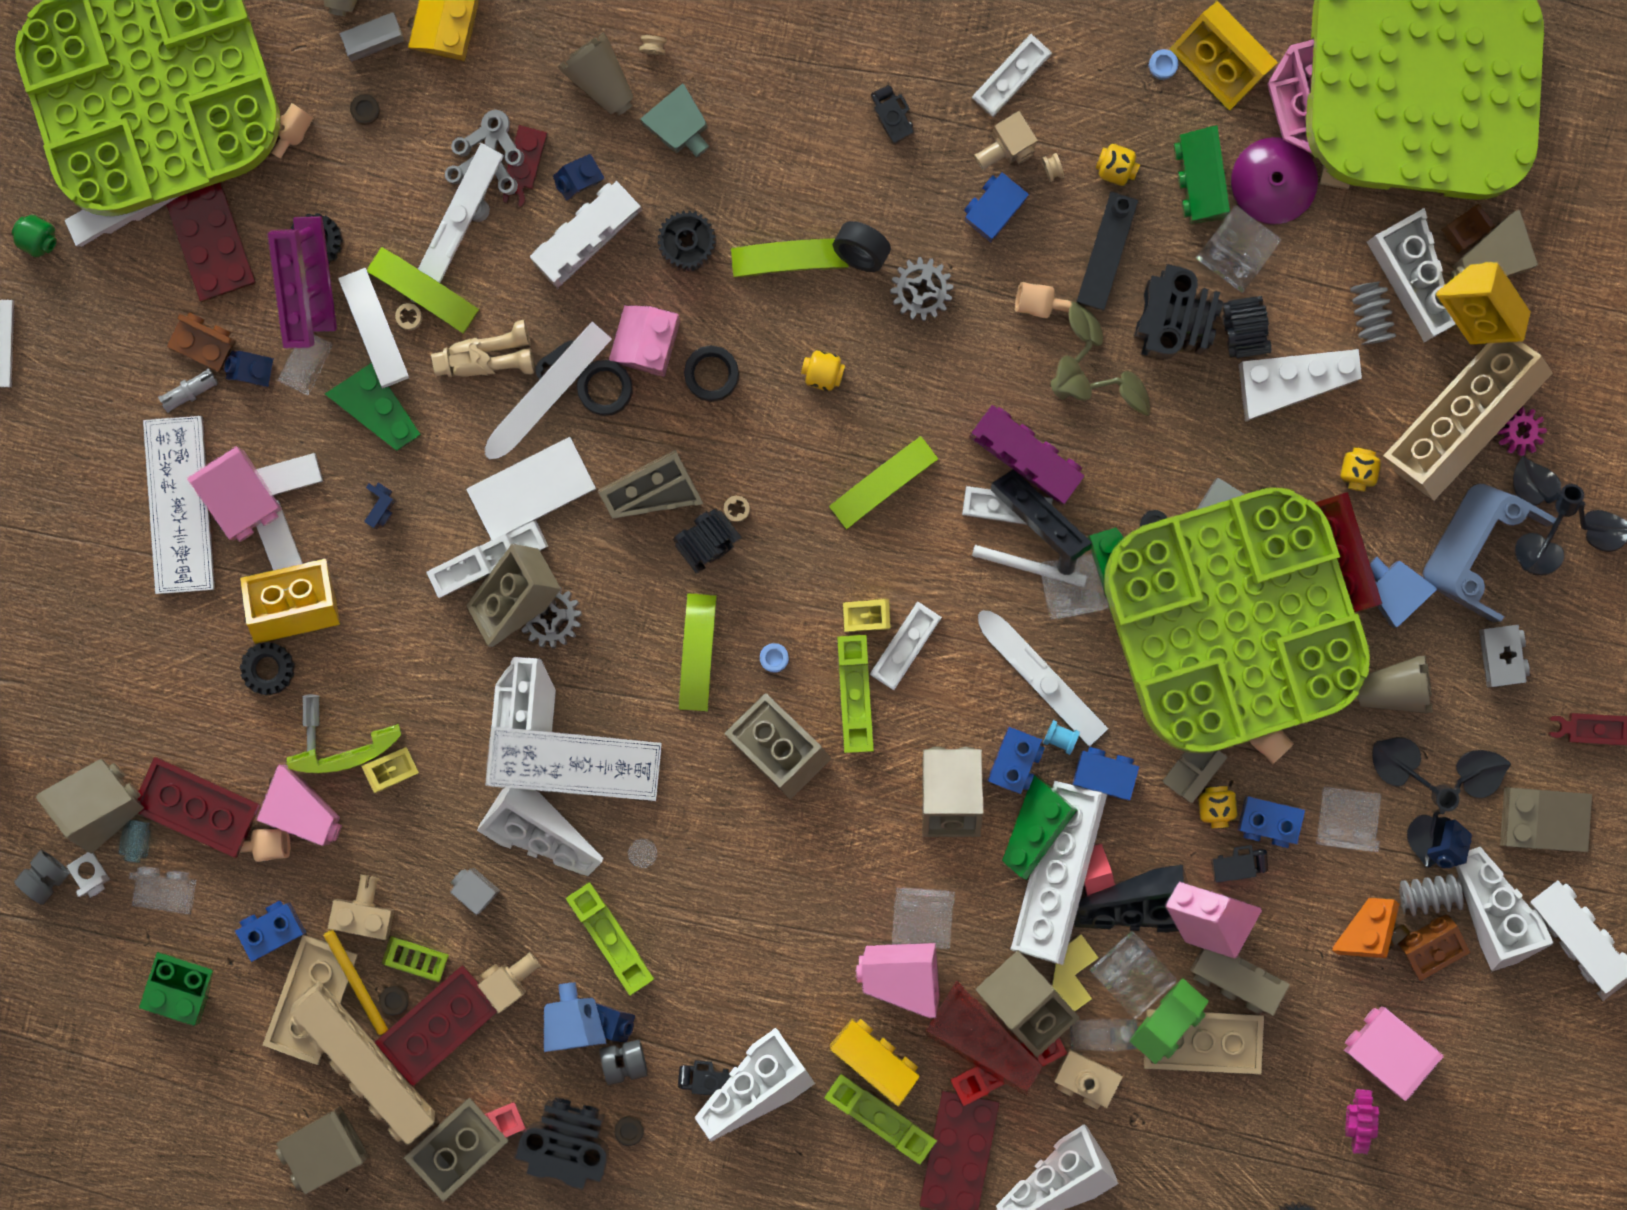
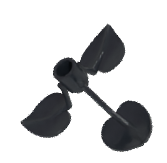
M1524 456L1520 458L1513 474V488L1516 495L1534 506L1540 505L1544 500L1548 504L1556 500L1555 507L1559 514L1546 540L1536 533L1524 534L1518 539L1515 545V556L1524 571L1536 576H1545L1558 570L1564 560V550L1561 546L1552 543L1551 540L1563 517L1573 516L1577 511H1579L1581 528L1587 530L1586 540L1594 548L1604 552H1613L1627 543V520L1603 510H1592L1585 515L1584 507L1586 503L1583 501L1585 495L1581 487L1576 484H1566L1561 490L1560 479L1554 472L1544 466L1533 463Z
M1394 737L1376 741L1372 749L1374 768L1383 781L1393 786H1402L1407 782L1409 775H1411L1432 791V801L1439 809L1433 813V817L1426 814L1417 816L1407 829L1408 843L1426 867L1436 864L1427 856V851L1429 848L1441 846L1445 823L1451 820L1448 817L1438 816L1444 814L1445 811H1452L1457 808L1460 802L1461 784L1463 783L1464 790L1473 797H1488L1499 788L1507 770L1511 766V763L1506 758L1495 752L1487 750L1469 751L1461 756L1456 763V770L1461 778L1456 781L1455 787L1451 788L1445 784L1435 787L1413 771L1421 762L1420 749L1413 741L1403 737Z

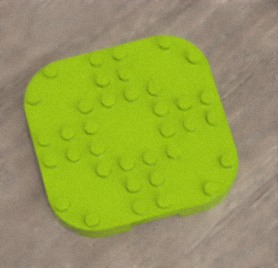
M43 0L27 14L28 19L23 25L22 30L18 31L15 44L16 61L43 138V147L52 175L62 192L76 206L89 213L100 216L124 215L240 176L262 163L270 154L277 141L280 129V111L244 0Z
M1314 0L1311 39H1314L1311 92L1307 97L1306 135L1313 156L1315 158L1318 157L1320 162L1328 169L1326 171L1328 174L1343 183L1358 187L1388 190L1390 187L1444 193L1446 197L1483 200L1499 196L1514 187L1527 175L1536 158L1539 137L1544 21L1537 0Z
M1284 488L1261 489L1188 513L1150 523L1125 536L1117 544L1109 557L1104 577L1105 593L1143 714L1154 733L1165 743L1176 749L1191 753L1212 752L1333 714L1345 708L1357 697L1365 678H1367L1370 665L1369 647L1359 615L1354 613L1337 560L1340 555L1329 522L1313 501L1294 493L1295 491Z

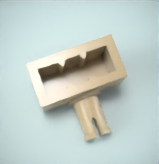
M1020 111L994 126L992 136L996 142L981 152L974 154V157L983 171L1004 157L1009 164L1014 161L1020 164L1033 156L1032 153L1035 151L1038 140Z
M360 874L356 900L348 901L338 898L333 900L328 929L383 940L389 938L394 909L379 907L373 903L377 881L379 880L378 877L371 876L367 888L369 875Z
M529 952L510 968L506 964L500 968L497 964L493 965L480 975L483 981L478 986L498 1013H500L526 992L521 985V981L537 968H540L541 965L534 955Z
M1068 1048L1067 1054L1064 1056L1053 1081L1058 1084L1057 1090L1071 1097L1075 1092L1084 1097L1083 1103L1098 1110L1100 1105L1105 1108L1108 1107L1122 1079V1075Z

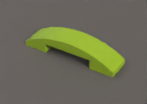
M835 238L774 242L731 248L733 278L812 269L849 268V264L844 262L835 253L832 245Z
M381 247L366 270L463 334L479 311L474 305Z
M920 436L852 487L829 507L847 530L903 485L936 462L938 457L922 436Z
M689 593L687 595L679 709L708 711L716 595Z
M838 636L844 753L872 752L874 749L867 636Z
M396 724L371 732L373 744L318 760L315 749L287 757L288 769L307 773H329L361 765L380 755L395 743L401 736L400 726Z
M590 882L565 898L608 960L614 973L630 996L655 980L630 939Z
M841 1073L824 1096L827 1101L871 1129L919 1165L937 1141L899 1112Z

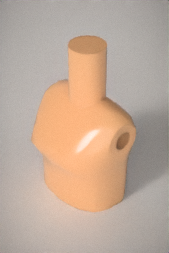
M291 103L286 113L280 116L278 134L280 139L271 153L281 159L289 145L296 146L301 143L313 117Z
M1026 282L1019 284L1015 300L1016 312L1027 313L1041 318H1048L1052 309L1069 312L1071 301L1055 298V289L1053 287Z
M1283 730L1250 740V743L1272 764L1295 744L1285 735Z
M281 829L253 830L251 840L244 842L240 853L252 852L256 862L288 858L291 849L289 833Z

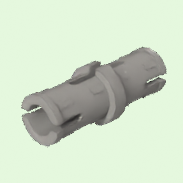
M208 368L189 381H181L180 386L158 398L163 403L162 406L166 412L169 413L189 400L193 402L197 399V395L218 385V382L214 378L212 371Z

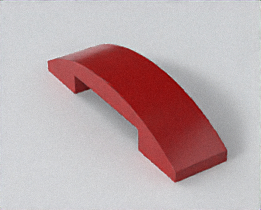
M1060 1037L1038 1057L1021 1042L950 1079L962 1105L965 1106L989 1094L990 1091L1038 1067H1043L1066 1055L1067 1052Z

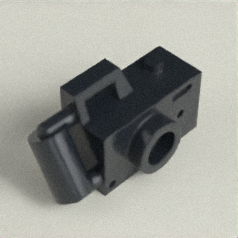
M890 85L871 93V99L876 105L874 112L893 145L914 134L913 125L911 122H908L905 116L910 108L902 94L896 96ZM890 97L889 100H887V101H885V102H883V103L880 102V101H882V100H884V99ZM898 99H901L902 103L905 106L904 109H901V107L899 106L897 102Z
M1252 845L1234 847L1232 856L1223 857V855H1218V858L1211 859L1215 883L1256 877V873H1265L1269 870L1267 851L1264 849L1253 851ZM1249 849V854L1238 855V850ZM1253 856H1256V866H1257V868H1255V863H1254V857H1253Z
M695 1060L694 1066L684 1065L679 1067L678 1088L692 1090V1094L713 1095L731 1077L729 1069L715 1071L712 1061ZM697 1064H707L709 1068L708 1070L697 1069ZM691 1072H693V1083H692V1084H690V1073H691Z

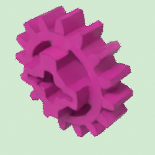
M1356 1089L1353 1105H1349L1346 1108L1345 1136L1352 1137L1351 1146L1353 1153L1368 1154L1371 1138L1375 1139L1378 1135L1379 1108L1372 1106L1373 1097L1371 1090Z

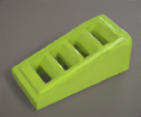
M390 936L382 964L440 983L449 955ZM398 945L403 946L398 962L393 961ZM409 949H413L414 953L410 965H404ZM422 952L426 955L421 970L416 967ZM432 956H435L437 960L431 974L427 971Z

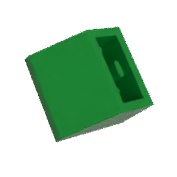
M157 952L139 1008L193 1026L200 1024L209 997L213 969Z

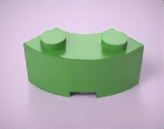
M1182 978L1160 1001L1161 1005L1151 1017L1147 1016L1129 1042L1155 1064L1164 1056L1169 1059L1178 1049L1179 1045L1176 1042L1191 1025L1196 1027L1206 1015L1203 1010L1209 1001Z

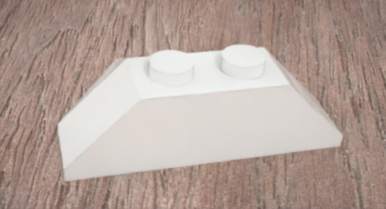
M514 657L510 662L511 665L504 671L495 685L492 727L552 732L556 690L541 659Z

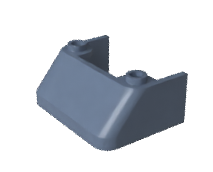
M1486 484L1474 485L1466 492L1424 567L1423 578L1435 586L1436 591L1493 623L1501 622L1504 618L1503 615L1479 602L1484 593L1485 584L1483 579L1478 574L1472 572L1470 568L1497 520L1507 525H1517L1528 516L1549 527L1554 524L1557 518L1515 495Z

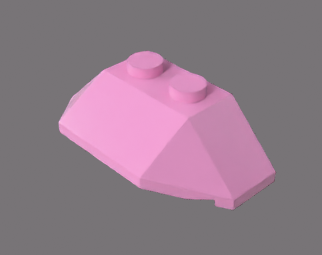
M1314 39L1289 46L1267 83L1283 140L1311 154L1306 135L1307 97L1311 92Z

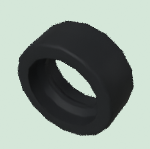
M849 221L842 225L832 244L839 258L850 266L865 272L880 271L891 251L890 243L884 235L869 225Z
M710 345L701 347L690 355L685 364L684 377L686 385L693 395L700 400L715 402L723 400L732 394L738 383L739 371L737 362L730 352L722 347ZM706 357L719 358L728 367V381L718 390H704L695 380V368L699 361Z
M610 360L595 361L589 364L579 376L577 383L578 396L584 407L590 412L600 416L615 415L622 411L630 402L633 393L632 380L626 369L617 362ZM601 371L614 373L622 383L620 397L610 405L597 404L588 394L589 380L594 374Z

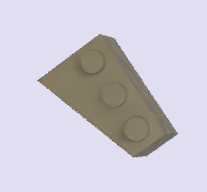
M676 450L598 489L612 519L703 504Z
M1201 948L1190 968V971L1196 974L1194 980L1207 987L1210 986L1211 982L1221 987L1220 994L1233 1001L1236 1000L1237 996L1247 1001L1245 1007L1259 1015L1264 1010L1274 1016L1290 986L1285 981L1238 956L1234 959Z

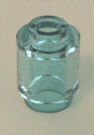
M130 820L126 823V826L122 827L118 854L124 855L123 861L141 863V858L148 857L152 831L149 830L150 823Z

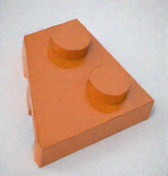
M1368 898L1337 940L1332 951L1337 955L1387 958L1400 904L1395 899Z

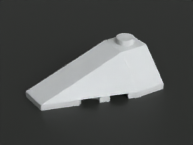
M505 787L477 829V831L501 846L511 849L512 845L528 850L527 855L537 858L539 854L553 859L555 865L585 876H589L603 861V857L536 790Z
M1481 847L1469 850L1467 863L1456 866L1479 944L1491 971L1517 964L1551 946L1553 941L1540 914L1528 906L1522 899L1523 895L1517 888L1514 890L1503 877V872Z
M776 1028L751 1045L746 1052V1058L738 1068H733L729 1073L731 1077L720 1090L715 1091L696 1115L695 1119L710 1141L792 1101L815 1084Z
M1084 1124L1061 1138L1053 1146L1055 1150L1045 1161L1040 1159L1035 1165L1037 1169L1026 1180L1019 1181L996 1207L997 1210H1064L1098 1197L1116 1186L1118 1181L1110 1161L1088 1127Z

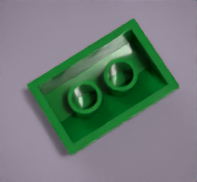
M1218 125L1180 134L1177 139L1178 143H1174L1173 147L1175 160H1180L1182 171L1178 172V183L1180 189H1185L1186 200H1182L1184 218L1189 217L1190 224L1224 220L1230 213Z

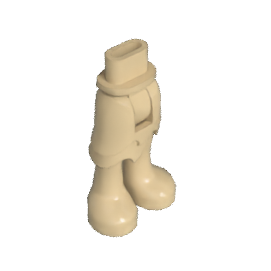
M516 321L512 331L507 334L485 339H467L453 344L449 349L447 347L443 348V352L431 354L435 376L447 374L449 378L454 377V375L460 377L488 376V374H496L495 370L518 368L524 374H534L535 365L531 348L496 357H489L486 354L487 352L531 346L526 321Z

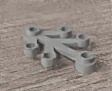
M491 110L486 113L479 129L466 138L458 137L454 139L451 145L452 151L455 154L466 156L470 153L473 146L486 139L485 145L496 150L499 141L506 151L505 161L508 164L518 167L524 162L523 152L516 148L508 134L510 128L509 118L500 110ZM497 119L498 126L492 129L491 123ZM464 142L465 148L459 152L458 145ZM518 153V159L512 162V154ZM474 156L458 167L455 165L449 166L445 171L446 180L452 184H460ZM500 162L495 172L499 180L498 188L504 194L512 195L517 191V181L510 177L504 165ZM457 170L458 177L452 180L451 174ZM507 181H511V182H512L511 188L508 189V190H505V189H504V184H505ZM485 194L472 218L475 222L484 221L489 215L490 208L488 203L484 201Z

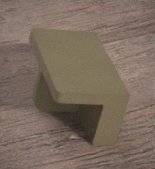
M1219 750L1205 753L1184 752L1163 779V783L1187 802L1193 803L1227 759V756Z

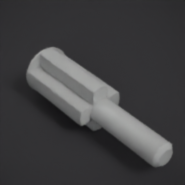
M308 694L302 696L303 726L307 727V751L313 749L316 751V726H319L320 696Z

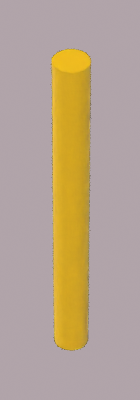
M334 930L326 932L323 936L378 1035L384 1034L388 1031V1028Z

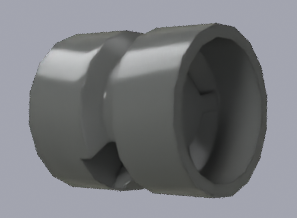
M40 850L30 861L31 868L24 869L14 880V883L32 900L44 905L54 893L53 886H60L70 872L49 853Z
M640 1039L626 1042L622 1048L613 1045L599 1049L607 1085L624 1082L625 1077L634 1080L648 1076ZM623 1058L625 1067L618 1068L617 1060Z

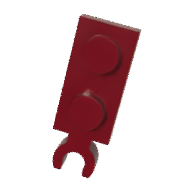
M521 125L518 127L514 144L517 149L523 152L524 162L518 167L511 166L510 164L507 167L508 174L518 184L517 191L514 194H517L520 198L518 202V207L520 208L524 206L526 201L523 193L524 188L533 189L548 135L547 132ZM513 153L511 156V161L515 162L518 159V153ZM503 194V202L508 204L511 195Z
M1570 713L1569 721H1566L1561 716L1549 717V721H1557L1560 724L1558 732H1548V736L1552 738H1559L1568 734V742L1627 746V716Z

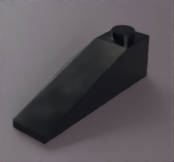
M1183 864L1152 869L1080 899L1074 921L1075 927L1111 929L1114 925L1130 926V931H1140V927L1157 928V932L1161 933L1179 931L1166 905L1179 882L1189 885Z

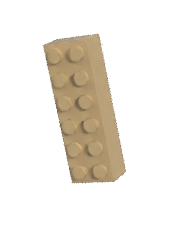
M1523 342L1488 343L1383 455L1396 474L1435 501L1553 374L1542 355Z
M321 981L316 983L293 1003L290 1012L293 1017L290 1020L301 1032L306 1030L312 1037L310 1043L320 1054L325 1052L332 1061L329 1064L339 1076L343 1074L347 1076L351 1082L349 1084L351 1090L359 1098L364 1096L371 1104L368 1107L378 1120L385 1119L390 1126L388 1131L398 1142L403 1140L408 1145L434 1123V1109L412 1087Z

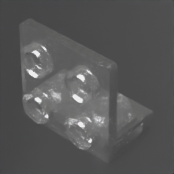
M1234 206L1196 259L1243 293L1281 242V238L1249 216L1241 208Z
M1092 553L1080 556L1076 561L1075 571L1070 575H1063L1058 571L1059 560L1043 562L1039 565L1049 620L1109 609L1108 600L1104 596L1103 586Z
M1324 787L1316 844L1379 853L1380 841L1376 840L1381 794Z
M143 866L138 867V871L129 873L130 879H136L132 906L191 914L196 879L189 878L188 872L172 870V872L167 871V875L160 874V868Z
M896 887L892 944L936 943V948L949 949L955 891Z
M1133 931L1127 934L1089 969L1133 1019L1139 1017L1177 981L1157 956Z

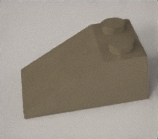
M511 544L466 606L487 645L493 647L545 611L561 588L538 548Z
M766 693L724 733L790 800L831 760V757L823 747Z
M1504 787L1500 845L1588 852L1592 794Z
M468 1098L409 1151L403 1159L444 1202L508 1142V1139L477 1105Z

